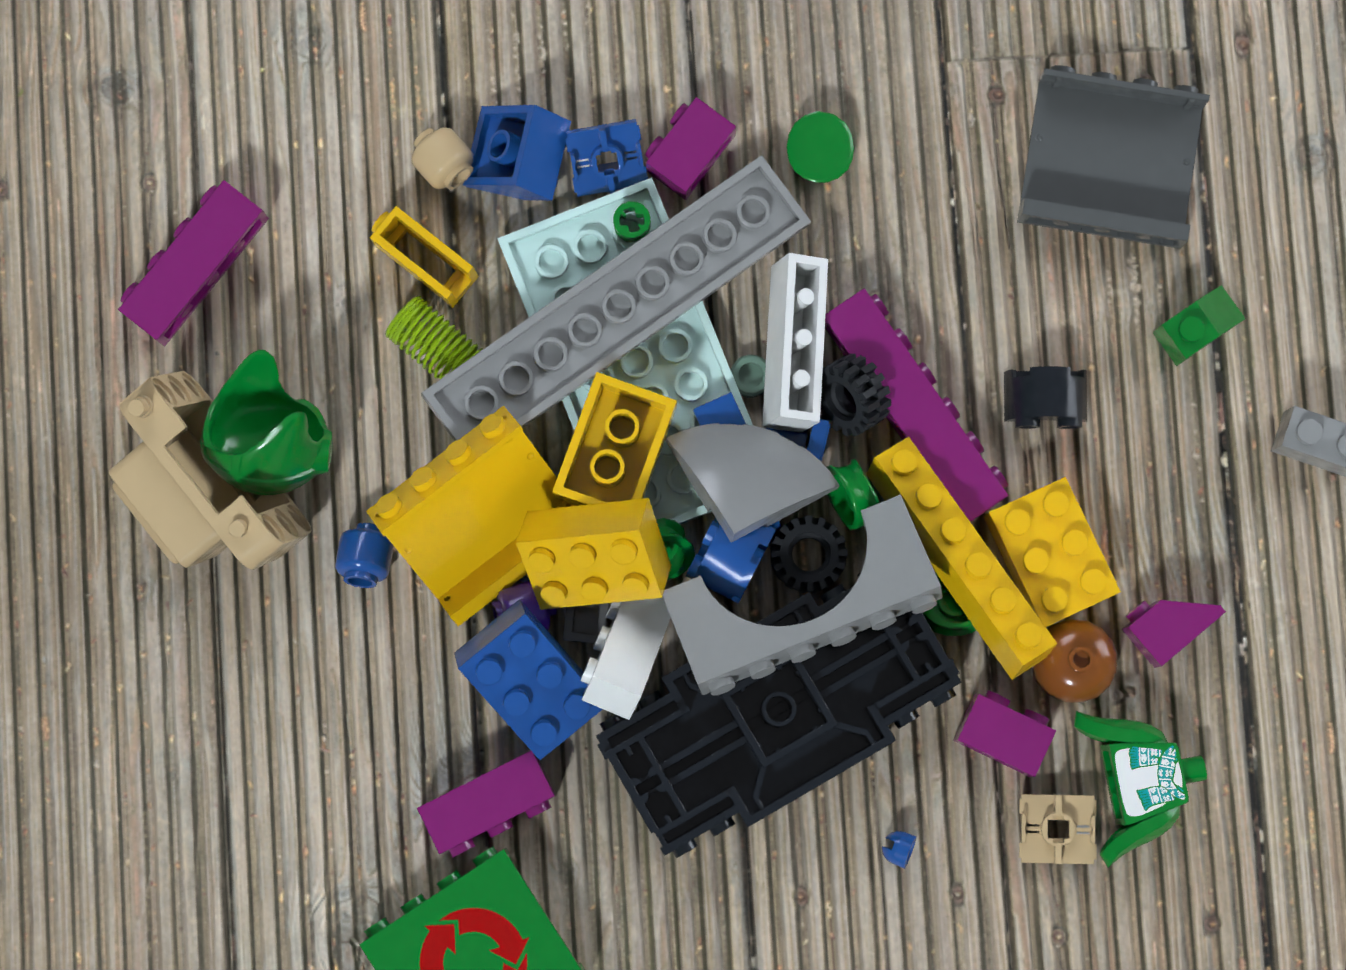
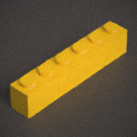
M910 437L905 438L874 457L866 474L884 501L901 494L934 571L1009 677L1013 680L1044 660L1057 645V642Z

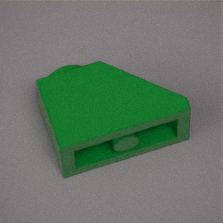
M1221 285L1163 323L1153 334L1174 364L1178 366L1246 318Z

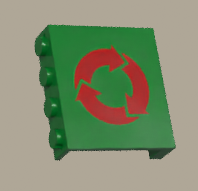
M494 846L472 859L476 868L464 876H461L459 871L456 870L436 883L440 891L426 900L421 893L400 908L404 913L402 917L391 924L385 917L366 929L364 932L368 939L359 944L375 970H585L581 962L578 963L508 856V849L505 848L497 853Z

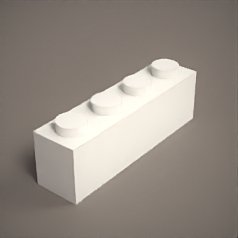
M788 253L771 266L762 423L764 428L802 433L820 422L828 259Z

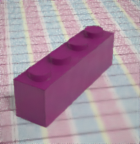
M225 180L218 187L214 185L207 190L200 201L202 207L192 219L188 217L179 224L173 235L176 239L166 251L160 250L152 257L147 266L149 272L139 284L137 282L132 283L121 297L120 301L123 304L118 310L164 347L269 220L261 208Z

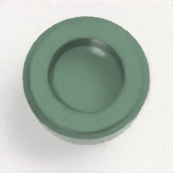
M745 355L733 364L731 372L741 396L754 398L764 394L766 360L762 357Z

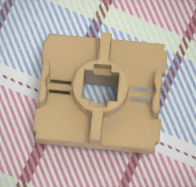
M1021 794V799H1019V814H1021L1019 858H1021V863L1094 864V859L1097 860V844H1095L1097 800H1094V795ZM1048 820H1067V838H1048ZM1026 824H1038L1039 826H1026ZM1026 831H1038V833H1026Z

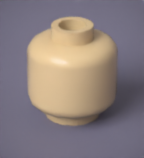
M432 128L426 129L414 141L416 149L412 154V164L435 189L447 187L449 190H453L463 184L473 172V167L471 166L473 152L451 128H440L435 131Z

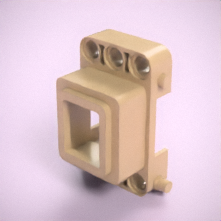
M180 371L148 378L119 403L123 416L143 442L109 470V475L114 481L112 487L116 494L172 563H180L183 567L188 568L216 557L228 547L240 563L250 570H254L279 559L311 533L312 530L308 520L287 493L262 495L255 500L251 493L239 490L224 481L206 463L200 449V439L208 408L213 401L190 374Z

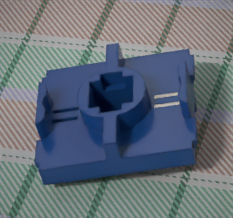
M636 119L566 131L567 137L565 140L567 152H570L574 174L572 180L577 197L603 192L611 194L616 192L615 190H621L648 179L640 145V127L637 125ZM611 151V153L616 152L617 162L597 165V155Z

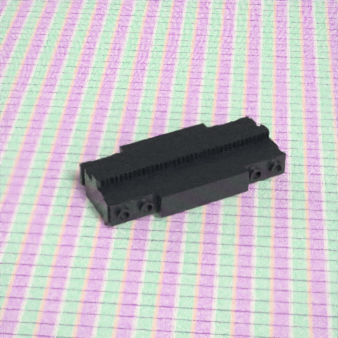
M840 584L820 596L824 602L820 606L816 604L812 595L808 592L758 621L756 624L791 626L813 620L833 609L846 597L853 587L846 590L843 584ZM912 611L897 616L896 622L886 628L873 630L870 627L855 633L856 638L847 644L837 647L828 644L816 649V654L805 661L792 663L791 660L775 666L776 670L768 676L759 679H752L749 676L735 682L736 686L732 690L715 696L711 695V693L702 695L688 662L662 677L669 691L667 695L662 697L659 690L640 700L637 704L640 710L632 714L630 720L614 715L600 723L599 725L603 732L596 735L599 741L597 746L604 759H609L651 834L653 832L656 834L662 844L660 849L664 856L673 852L675 857L678 858L698 846L695 838L710 830L713 837L735 825L732 816L737 813L740 814L747 827L755 824L895 742L896 739L888 727L891 723L894 722L899 729L920 717L916 709L931 701L935 708L956 696L957 694L953 687L962 683L958 677L960 672L953 658H948L922 613L913 614Z

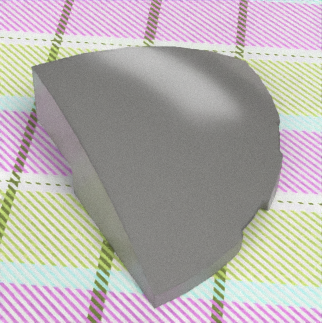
M713 423L692 427L665 439L707 511L711 510L731 543L763 525L768 527L840 487L831 472L806 448L797 445L777 432L748 424Z

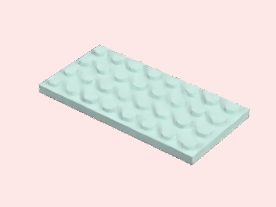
M652 177L497 238L528 317L538 312L636 243L621 239L615 232L613 216L621 204L634 201L643 204L648 209L651 217V228L648 234L669 220ZM635 212L626 213L627 219L621 218L620 220L621 225L628 226L629 232L638 231V224H644V219L636 218ZM703 301L601 372L604 375L677 400V409L666 438L680 431L699 426L693 409L732 392L745 423L753 425ZM593 379L562 400L574 431ZM664 441L644 498H649L655 518L672 519L681 525L711 513V510L707 511L668 444Z

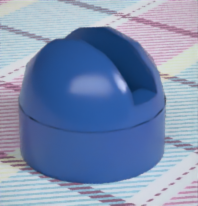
M902 831L891 832L885 838L894 841L892 849L882 846L883 855L890 863L905 869L913 852L917 837Z

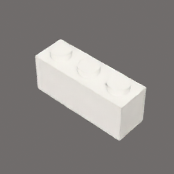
M663 597L610 604L606 618L613 621L610 628L605 625L602 626L593 649L600 651L598 659L590 657L580 680L588 684L582 697L583 701L630 720L642 696L671 618Z

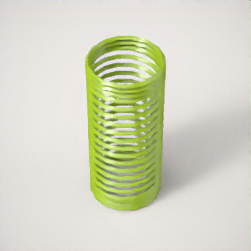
M416 296L397 313L389 324L385 336L390 341L392 340V343L395 345H399L401 350H405L407 355L411 354L412 360L417 359V363L422 364L423 369H428L429 374L434 373L435 379L439 378L440 380L449 371L455 370L482 351L483 348L477 350L478 344L472 345V339L466 341V334L461 335L460 329L455 331V325L449 326V320L444 321L443 315L438 316V310L432 312L433 307L428 306L427 301L421 299V296ZM409 339L407 345L403 346L404 342ZM414 345L413 349L409 351V348ZM421 348L419 354L415 356V352ZM427 352L425 358L420 360L421 357ZM432 358L431 362L426 365L427 361ZM439 361L436 368L432 370L433 365ZM443 366H445L444 369H443V371H442L440 374H438V371H439Z

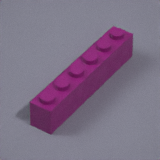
M863 288L825 314V330L843 356L851 353L856 354L857 358L862 355L866 357V365L873 362L877 366L874 371L875 374L879 375L882 373L885 377V380L881 381L882 386H889L890 393L885 396L891 399V406L887 408L890 412L886 418L901 440L910 437L968 520L972 522L1009 496L1004 490L1008 487V483L995 465L989 468L980 455L984 452V448L972 431L967 433L963 431L957 422L960 414L953 402L947 396L941 399L932 386L936 383V379L924 362L917 364L909 353V350L913 347L905 333L900 328L893 330L885 316L889 312L877 294L870 296L866 289Z

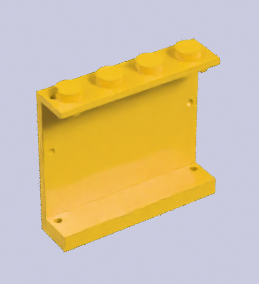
M503 405L493 414L486 416L479 425L462 438L452 442L445 451L428 464L417 469L411 477L393 491L383 495L366 512L382 535L388 538L459 627L494 600L502 589L512 586L527 574L516 545L527 511L578 505L554 497L552 491L557 480L556 475L525 435L520 424Z

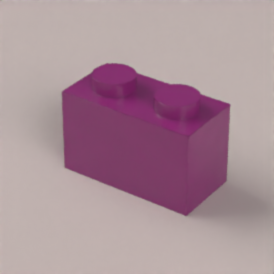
M697 97L690 106L683 103L670 120L673 128L664 139L658 136L645 153V156L648 158L646 162L647 172L684 200L688 199L736 136V126Z
M988 690L985 696L975 694L953 741L1028 777H1035L1056 733V730L1047 726L1050 719L1030 709H1026L1024 714H1020L1008 708L1011 702L1009 699Z

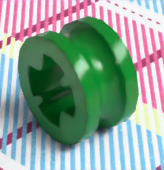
M634 201L621 204L613 216L615 232L621 239L627 242L641 240L648 235L651 228V217L648 209L643 204ZM635 212L636 218L644 219L643 225L638 224V231L629 232L627 225L620 224L621 218L627 219L626 213Z

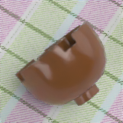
M1068 619L1051 625L1047 630L1055 639L1057 645L1044 660L1033 666L1036 682L1047 695L1061 702L1083 703L1097 698L1109 688L1117 672L1118 655L1112 639L1101 627L1087 620Z

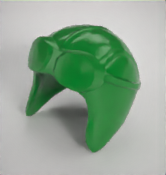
M257 350L248 355L226 381L208 408L200 439L203 459L224 481L239 490L257 495L286 493L301 487L317 475L328 473L332 459V431L327 428L321 412L311 402L305 399L295 400L285 392L279 382L276 361L266 350Z

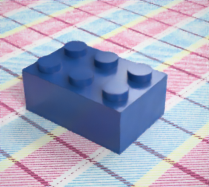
M520 599L454 652L457 667L539 760L543 759L603 710L582 700L588 685L580 681L583 675L582 669Z

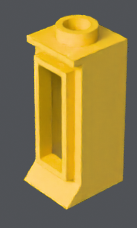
M397 206L390 213L386 211L381 214L372 226L371 231L374 233L370 236V239L376 248L380 249L418 279L451 308L458 303L479 277L471 264ZM406 232L455 270L444 285L395 248Z

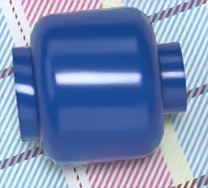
M359 523L356 528L349 529L341 534L335 569L344 577L343 581L348 585L359 588L376 587L377 582L383 581L388 577L394 546L386 536L382 535L375 524Z

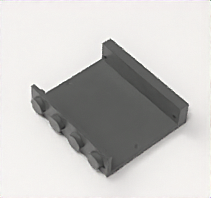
M1055 65L1051 69L1045 68L1038 83L1017 223L1181 249L1189 239L1191 225L1186 224L1202 109L1209 102L1210 95L1201 94L1198 88L1188 85H1177L1174 89L1158 87V83L1150 79L1138 78L1134 79L1133 82L1117 80L1116 75L1107 72H1094L1092 76L1077 74L1076 69L1069 66Z

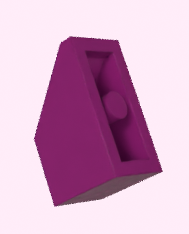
M1144 600L1125 616L1130 622L1121 630L1150 664L1157 668L1167 663L1226 611L1221 605L1159 600L1149 605Z

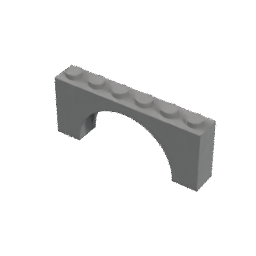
M901 494L861 510L863 524L867 532V551L860 576L851 591L839 604L813 620L791 626H766L747 621L723 607L712 596L701 576L664 590V602L702 695L711 693V695L715 696L726 693L736 686L735 682L749 676L752 679L763 678L776 670L775 666L789 660L792 663L805 661L816 654L815 650L828 644H832L834 647L847 644L856 638L855 633L870 627L873 630H880L895 623L897 616L910 611L913 614L923 613L936 606V601L942 599L941 585Z

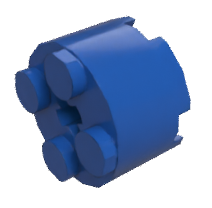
M715 517L705 534L698 554H696L687 571L686 577L693 579L701 576L708 589L739 604L776 528L771 525L768 527L763 525L731 543Z

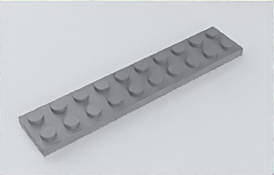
M761 155L424 390L421 396L454 441L462 438L479 425L486 416L493 414L503 405L523 428L593 379L596 372L601 373L805 229L809 226L811 220Z

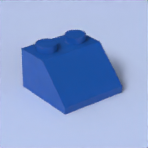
M537 105L481 106L471 148L473 152V162L471 164L473 172L463 183V186L521 200L552 201L566 148V131L570 129L571 121Z

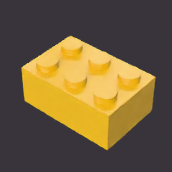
M596 372L552 491L554 497L578 506L643 499L677 409V400Z
M1066 477L996 508L983 516L1015 585L1045 627L1121 592Z
M649 498L527 511L516 541L540 610L662 598L671 568Z

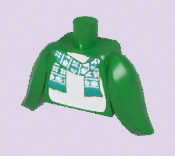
M1076 710L1074 728L1096 741L1115 743L1099 745L1115 824L1123 825L1107 839L1099 853L1109 868L1124 854L1158 838L1171 829L1180 816L1181 805L1189 802L1186 784L1206 780V765L1201 755L1181 759L1177 743H1168L1163 732L1151 724L1137 720L1093 717Z

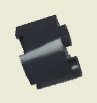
M1061 366L1030 367V371H1016L1013 369L1005 371L1004 422H1015V428L1018 429L1040 428V420L1057 421V428L1059 429L1082 428V422H1087V371H1071V367Z

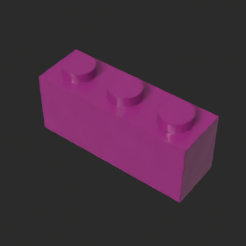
M529 751L418 807L417 810L438 853L442 854L449 850L453 858L475 847L472 838L486 831L490 838L514 827L510 820L511 818L526 812L530 819L552 808L548 800L557 795L539 759L532 751Z

